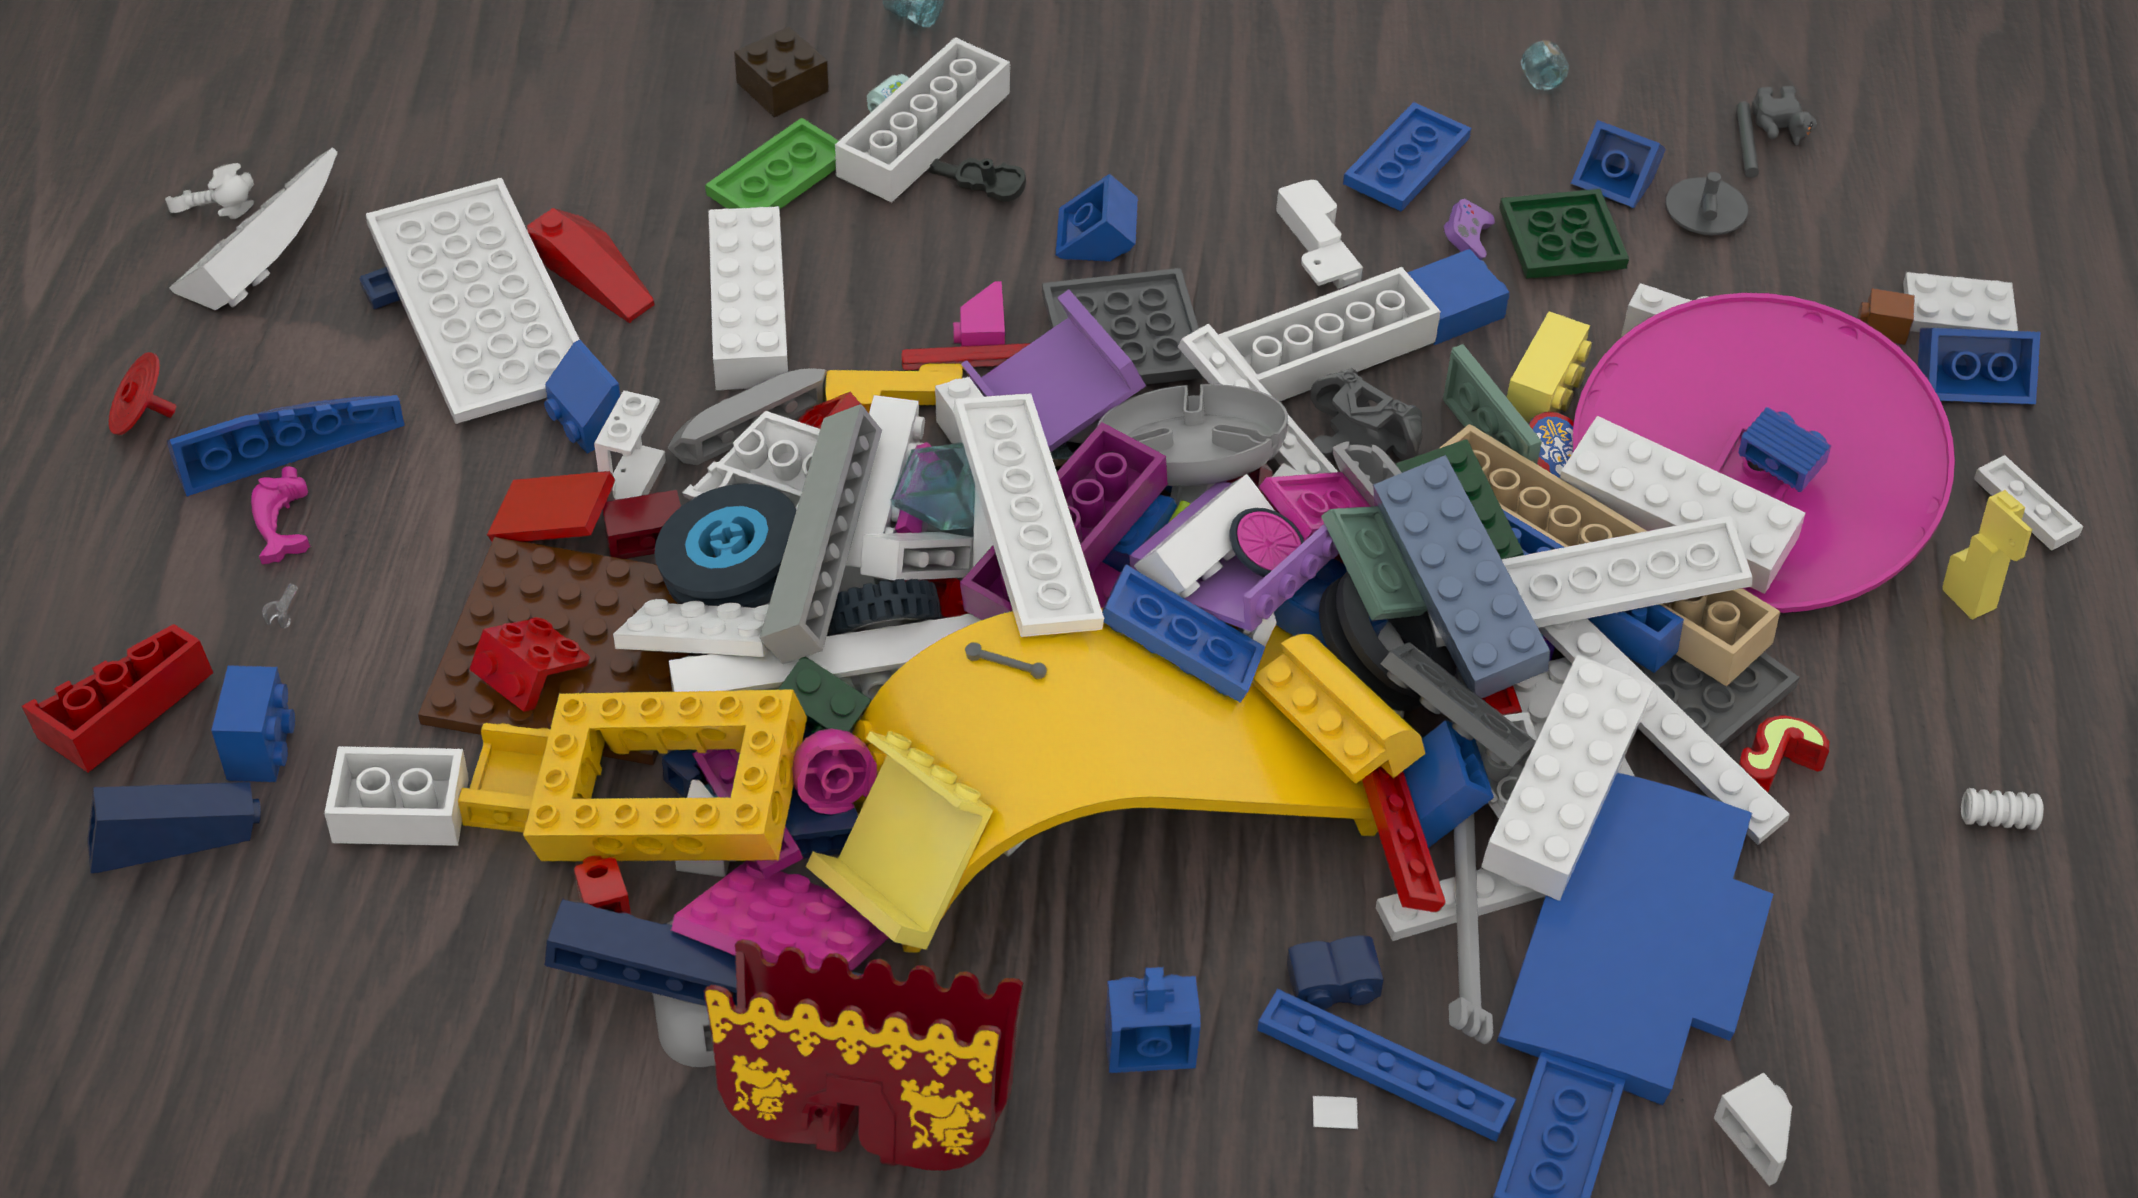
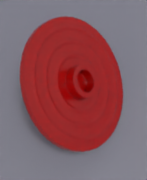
M147 352L141 355L122 379L109 413V429L113 434L123 435L129 431L139 420L146 408L169 418L175 413L176 404L153 394L160 369L159 358L156 354Z

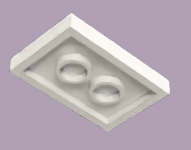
M1906 272L1903 281L1904 294L1915 295L1914 320L1910 331L1920 332V328L2018 331L2012 283Z

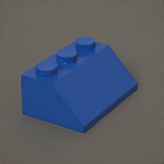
M1920 328L1918 367L1931 383L1940 401L2036 404L2041 332Z

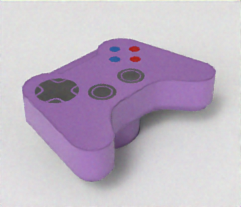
M1461 199L1452 207L1450 219L1444 225V232L1448 240L1461 252L1470 249L1482 260L1486 257V251L1481 244L1480 233L1481 230H1486L1493 225L1495 219L1491 213L1466 199Z

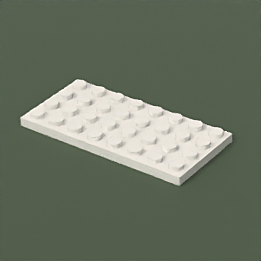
M498 178L366 213L367 225L455 424L547 398L545 383L572 344L580 339L503 179Z

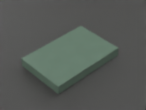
M1378 506L1330 509L1321 516L1371 620L1420 616L1427 611V606Z

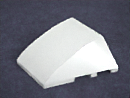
M765 411L733 442L734 447L719 462L714 461L707 468L709 472L694 487L689 485L682 494L690 501L702 493L722 486L745 483L759 484L783 493L791 500L797 510L820 429Z

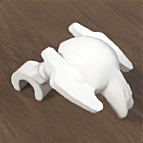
M239 163L223 165L213 170L214 177L208 184V188L211 190L196 193L185 190L183 195L173 198L169 196L165 200L171 213L181 212L197 205L201 206L217 202L224 207L218 211L219 216H229L230 219H236L245 214L254 204L253 200H247L248 192L254 185L253 179L249 173H243L241 176L236 175V171L241 168Z

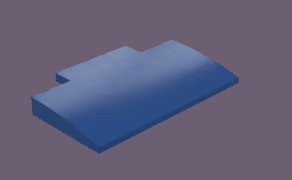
M1617 773L1560 901L1545 895L1496 1042L1538 1058L1540 1052H1544L1626 1079L1623 1087L1624 1091L1663 1105L1672 1090L1690 1026L1728 1041L1731 1040L1736 1030L1773 898V893L1733 879L1752 812L1680 788Z

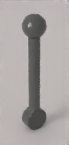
M975 642L968 644L965 648L966 657L971 661H976L980 658L1030 672L1036 679L1044 678L1047 673V668L1043 663L1032 665L982 650L981 645Z

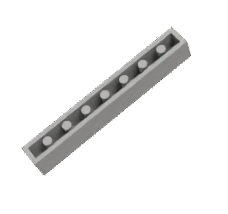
M861 404L823 418L759 637L765 647L771 650L782 664L823 651L882 429Z

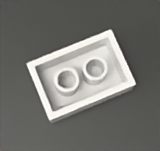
M338 746L324 813L332 843L458 846L462 824L458 798L461 789L468 788L469 782L463 749Z

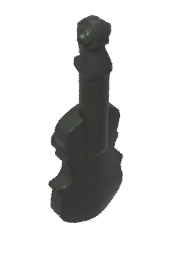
M936 158L930 164V168L927 169L932 174L956 179L958 186L962 188L983 190L986 192L987 197H993L1003 202L1017 199L1022 195L1026 187L1025 171L1021 167L1007 165L1005 162L1000 166H994L993 161L988 158L981 161L975 158H968L961 162L959 166L941 162Z

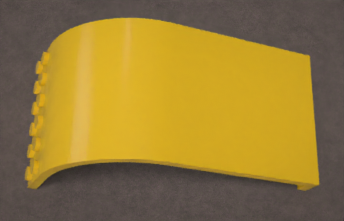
M1012 611L961 628L925 648L897 670L879 689L861 719L855 724L852 732L853 735L861 739L867 746L877 764V775L887 755L866 738L869 732L887 736L888 732L892 731L908 738L912 742L910 748L921 750L934 758L932 765L943 767L956 774V783L965 784L980 792L979 800L993 810L943 916L971 879L1007 850L1049 828L1100 812L1128 808H1166L1354 819L1362 836H1375L1378 832L1362 780L1357 784L1353 782L1255 687L1253 681L1248 693L1240 703L1229 696L1219 693L1214 687L1196 676L1185 673L1179 666L1162 656L1148 651L1143 645L1123 633L1112 630L1104 622L1102 630L1021 637ZM1226 623V624L1230 625L1231 627L1235 628L1236 630H1238V627H1237V626H1234V625H1231V624H1229V623ZM1275 625L1265 646L1256 673L1284 653L1281 643L1293 637L1292 634ZM975 642L981 645L982 650L1032 665L1043 663L1047 668V673L1044 678L1036 679L1030 672L980 658L979 660L971 661L966 657L965 648L968 644ZM864 795L852 802L858 815L867 799ZM902 944L904 952L921 951V948Z

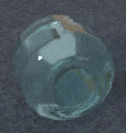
M1539 41L1527 48L1521 58V68L1532 86L1539 90L1556 88L1567 77L1569 63L1561 49L1554 42Z

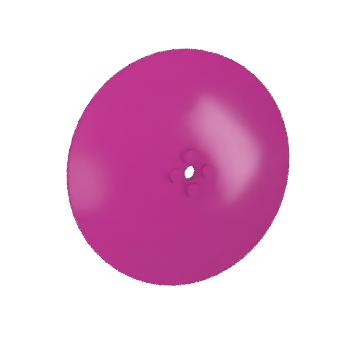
M1769 293L1716 295L1689 301L1650 317L1620 338L1601 358L1582 390L1575 413L1572 453L1595 418L1599 416L1805 512L1800 536L1766 593L1764 594L1751 587L1743 588L1779 610L1780 613L1809 611L1833 606L1857 598L1896 576L1928 544L1943 517L1953 485L1955 456L1949 421L1938 395L1915 362L1895 343L1861 320L1835 308L1792 296ZM1766 407L1776 412H1786L1794 419L1795 424L1807 431L1819 432L1825 437L1827 443L1832 445L1827 463L1802 492H1797L1795 488H1791L1783 480H1778L1770 472L1751 469L1748 466V463L1751 461H1747L1745 457H1741L1738 453L1743 433L1747 431L1748 427L1751 426Z

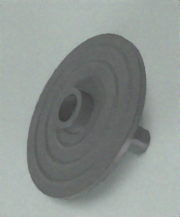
M1717 172L1708 173L1707 178L1695 177L1676 183L1668 191L1665 201L1668 214L1677 224L1689 231L1703 235H1723L1737 230L1744 224L1747 218L1748 205L1744 196L1736 188L1720 181L1721 175Z

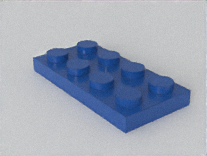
M1413 102L1346 171L1343 184L1402 212L1470 139L1471 128Z
M1128 565L1124 566L1102 609L1104 623L1112 630L1123 633L1140 643L1148 651L1158 654L1179 666L1185 673L1196 676L1214 687L1219 693L1229 696L1240 703L1248 693L1265 646Z
M1540 1052L1493 1198H1590L1626 1079Z

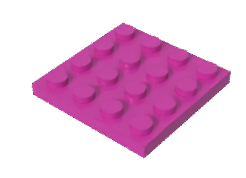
M746 860L676 913L671 931L736 955L735 944L737 941L744 939L756 942L762 949L764 959L770 963H776L779 954L786 947L800 949L805 955L807 965L812 969H819L824 957L829 953H838L848 960L851 972L889 938L831 888L826 889L812 884L805 876L786 874L781 871L765 879L755 860Z

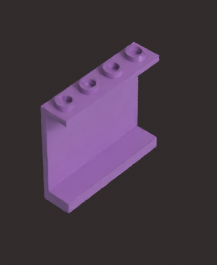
M1070 290L1057 297L1068 318L989 373L980 377L967 360L961 363L970 379L984 397L1031 393L1050 452L1104 416L1110 409L1120 405L1146 387L1131 359Z
M1224 481L1211 486L1130 555V567L1137 570L1134 565L1232 483ZM1324 523L1265 577L1252 572L1244 566L1236 555L1228 561L1223 557L1219 560L1223 567L1206 580H1203L1201 577L1196 581L1200 587L1185 599L1223 622L1252 632L1262 623L1263 618L1268 619L1287 599H1290L1302 585L1313 578L1339 552Z

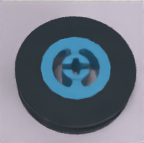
M745 483L709 490L682 505L665 522L655 544L656 564L669 594L678 604L689 601H701L704 605L709 606L738 603L741 607L756 608L770 602L797 511L794 504L787 496L776 489L759 484Z

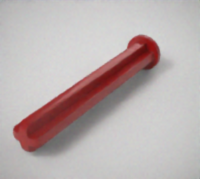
M1031 343L904 349L901 354L902 367L905 371L919 370L922 365L928 363L961 364L966 360L973 368L996 367Z

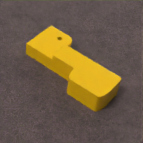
M928 363L922 365L919 371L828 370L826 373V401L851 391L868 413L874 395L915 400L919 402V405H936L935 386L948 383L954 379H962L963 367L961 364Z

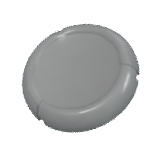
M1200 384V395L1188 396V387L1183 385L1159 389L1130 398L1110 409L1101 418L1098 425L1103 422L1165 455L1167 461V486H1198L1232 480L1249 474L1266 464L1267 461L1277 454L1283 445L1287 435L1288 414L1280 401L1261 391L1233 385Z

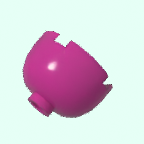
M837 729L817 731L808 736L796 750L792 768L794 787L802 801L807 803L809 808L817 813L832 815L847 812L854 808L852 802L858 800L862 795L865 798L868 796L877 778V764L865 743L852 733Z

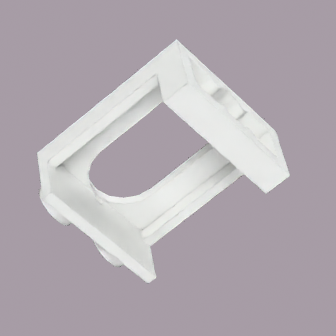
M623 390L594 442L598 472L610 471L616 480L607 501L648 495L666 462L665 451L642 446L641 440L644 430L659 405L658 398ZM610 451L623 454L614 473Z

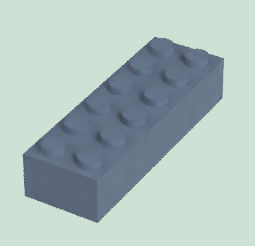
M1446 455L1374 484V506L1380 508L1427 606L1426 608L1466 686L1480 698H1484L1549 670L1550 650Z

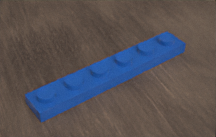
M1279 989L1276 990L1258 1021V1031L1497 1142L1514 1109L1515 1098Z

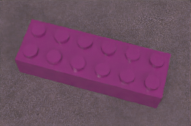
M1103 422L1097 426L1057 472L1090 575L1168 485L1165 455ZM992 545L960 582L964 610L980 620L1013 611L996 552Z

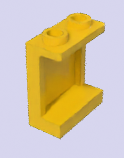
M505 723L483 724L481 729L483 747L470 788H462L458 798L463 826L524 833L550 729L516 727Z

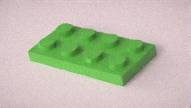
M800 118L705 184L706 195L727 209L779 207L781 209L836 169L835 144L839 140L805 119Z

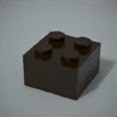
M790 26L734 51L736 83L773 117H777L829 92L828 61Z

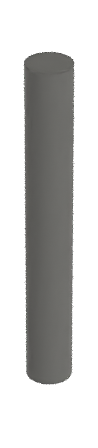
M1740 102L1737 104L1736 109L1745 175L1749 178H1754L1759 174L1750 105L1748 102Z

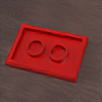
M610 471L513 480L487 536L491 541H493L494 537L520 542L591 536L616 480Z

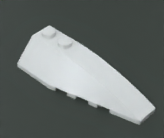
M332 147L309 163L284 185L285 188L269 198L260 206L261 209L239 224L235 232L216 244L170 286L171 291L213 310H217L227 303L234 307L248 295L245 288L250 283L256 286L270 274L266 268L278 258L293 240L310 215L326 184L337 155L336 150Z

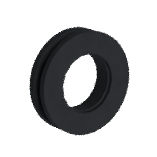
M1347 571L1342 577L1326 588L1320 600L1319 620L1328 649L1393 710L1410 711L1422 706L1419 701L1421 696L1409 686L1405 689L1395 684L1387 676L1389 670L1381 665L1389 651L1376 636L1369 620V614ZM1428 610L1420 616L1388 619L1399 633L1404 644L1410 642L1453 677L1455 676L1457 666L1447 647H1437Z

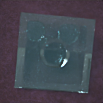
M963 443L912 449L890 499L892 505L941 530L974 527L975 482Z

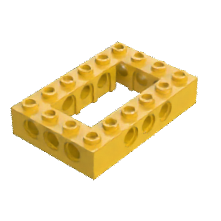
M794 690L559 694L523 836L540 861H583L585 858L594 855L601 856L602 858L613 857L616 858V861L779 860L794 785L793 760L796 750L803 740L807 716ZM605 741L610 749L618 754H629V751L658 750L659 754H667L668 750H697L698 753H706L710 749H735L737 753H740L731 797L591 799L596 776L601 775L602 772L600 760Z

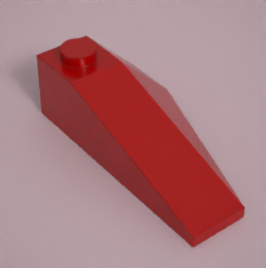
M552 208L527 225V231L544 266L628 323L655 305L654 298L608 234L584 217Z

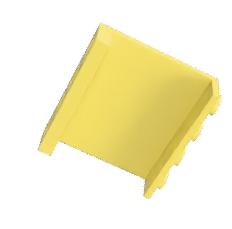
M889 731L887 736L869 732L866 739L887 755L839 858L812 852L806 867L892 941L926 950L993 810L979 800L980 792L965 784L956 783V774L943 767L932 765L934 761L932 756L921 750L910 748L912 742L908 738Z

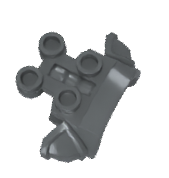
M1353 368L1329 374L1313 383L1311 387V400L1316 409L1334 417L1331 420L1330 427L1335 432V435L1333 437L1327 435L1318 436L1313 441V444L1329 462L1334 459L1333 447L1343 442H1350V445L1359 444L1369 447L1376 445L1387 455L1393 451L1402 461L1417 456L1423 437L1422 412L1418 407L1406 405L1398 399L1393 400L1392 397L1363 381ZM1369 400L1376 402L1378 405L1370 407Z

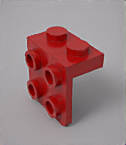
M534 617L529 620L504 623L503 625L483 629L469 670L525 712L536 708L547 675L586 667L590 656L580 649L578 643L567 639L556 631L549 621Z

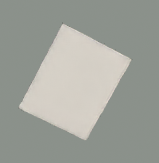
M1313 1096V1126L1358 1129L1357 1098Z

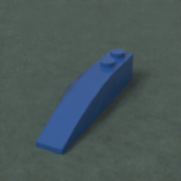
M397 395L352 397L309 402L245 415L167 440V445L185 494L190 496L403 427L405 424L400 400Z

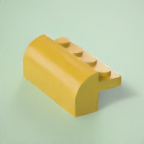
M1300 634L1282 642L1281 645L1284 653L1254 675L1253 682L1255 687L1356 784L1379 766L1394 778L1425 755L1420 734L1313 635Z

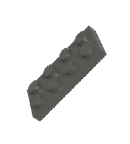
M1410 642L1390 651L1382 661L1381 665L1389 670L1387 676L1395 684L1405 689L1409 686L1421 696L1419 701L1428 710L1435 714L1442 712L1454 722L1452 727L1456 732L1468 740L1475 738L1486 747L1485 753L1497 764L1502 766L1508 764L1514 767L1531 753L1536 743L1533 738Z

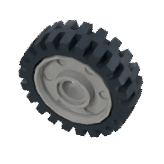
M896 579L890 583L888 580L879 581V584L876 585L868 583L863 584L862 588L853 587L849 588L848 592L841 591L836 599L827 636L942 619L936 586L927 580L909 579L905 582L904 579Z

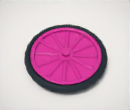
M1250 508L1242 511L1233 519L1229 530L1230 542L1237 558L1244 566L1262 577L1269 574L1304 542L1300 531L1289 519L1274 510L1266 508Z

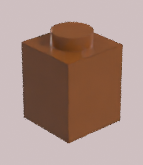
M1871 289L1868 302H1861L1858 319L1882 333L1893 343L1905 345L1914 320L1915 295Z

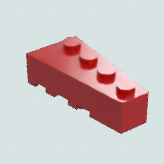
M173 624L126 649L128 656L118 661H104L92 668L94 674L72 685L68 680L55 687L56 694L38 704L36 699H33L22 705L37 739L89 773L213 674L199 639Z

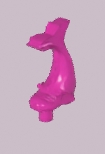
M288 466L282 469L281 478H259V484L252 491L251 506L253 518L259 532L267 542L265 549L259 555L262 565L272 562L279 563L287 553H304L310 548L308 538L305 535H279L276 533L278 511L282 507L290 508L289 503L291 501L303 498L308 494L305 480L297 477L296 468Z

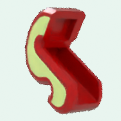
M1787 715L1768 717L1758 726L1752 747L1743 749L1738 765L1768 793L1784 756L1790 758L1793 763L1819 772L1823 770L1829 754L1830 741L1820 728L1804 719Z

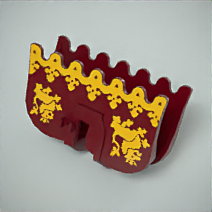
M744 939L736 942L737 1007L734 1005L732 994L724 987L710 985L704 990L712 1033L717 1088L728 1112L747 1130L771 1140L787 1143L816 1144V1149L842 1152L851 1141L859 1122L858 1136L861 1145L868 1152L879 1155L882 1164L891 1166L904 1165L922 1170L947 1171L957 1169L976 1161L983 1155L992 1139L995 1124L1010 1098L1014 1071L1017 1019L1023 991L1022 981L1016 978H1005L999 982L996 992L988 995L981 990L979 979L970 972H960L954 977L951 987L943 988L937 984L935 973L924 965L914 967L910 971L908 979L905 982H900L893 977L891 966L881 959L870 961L865 968L864 974L857 976L850 971L848 960L838 953H829L824 957L819 969H812L807 965L804 953L796 947H786L779 954L777 962L770 963L764 959L762 949L756 942Z

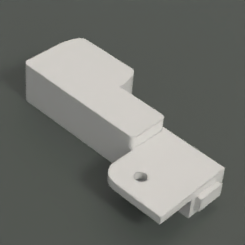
M1305 180L1280 188L1278 190L1276 211L1308 250V253L1302 256L1301 264L1315 283L1320 286L1333 282L1340 289L1360 282L1363 267L1341 241V233L1335 227L1337 204L1317 180Z

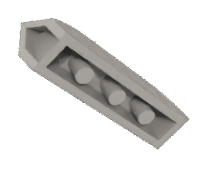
M800 369L786 372L761 384H757L731 398L725 399L687 421L676 432L668 449L683 463L699 465L734 447L733 442L765 411L792 420L800 417L807 409L825 402L827 370Z

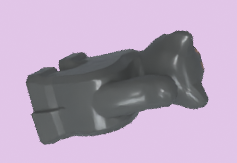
M1794 86L1781 87V98H1772V87L1757 89L1755 99L1752 100L1751 110L1756 115V124L1767 132L1769 139H1775L1779 134L1780 128L1788 127L1793 143L1797 146L1800 139L1807 137L1812 130L1816 129L1817 122L1814 116L1802 111L1801 104L1795 98L1796 90Z

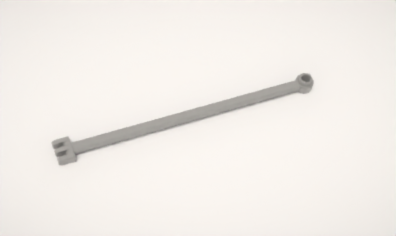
M1456 668L1454 677L1466 686L1458 668ZM1473 813L1454 828L1459 998L1449 1004V1024L1457 1030L1462 1029L1464 1034L1475 1037L1478 1042L1487 1044L1493 1036L1492 1014L1481 1008Z

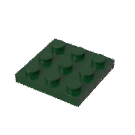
M1600 189L1501 198L1499 210L1526 279L1627 269L1629 262L1628 254Z

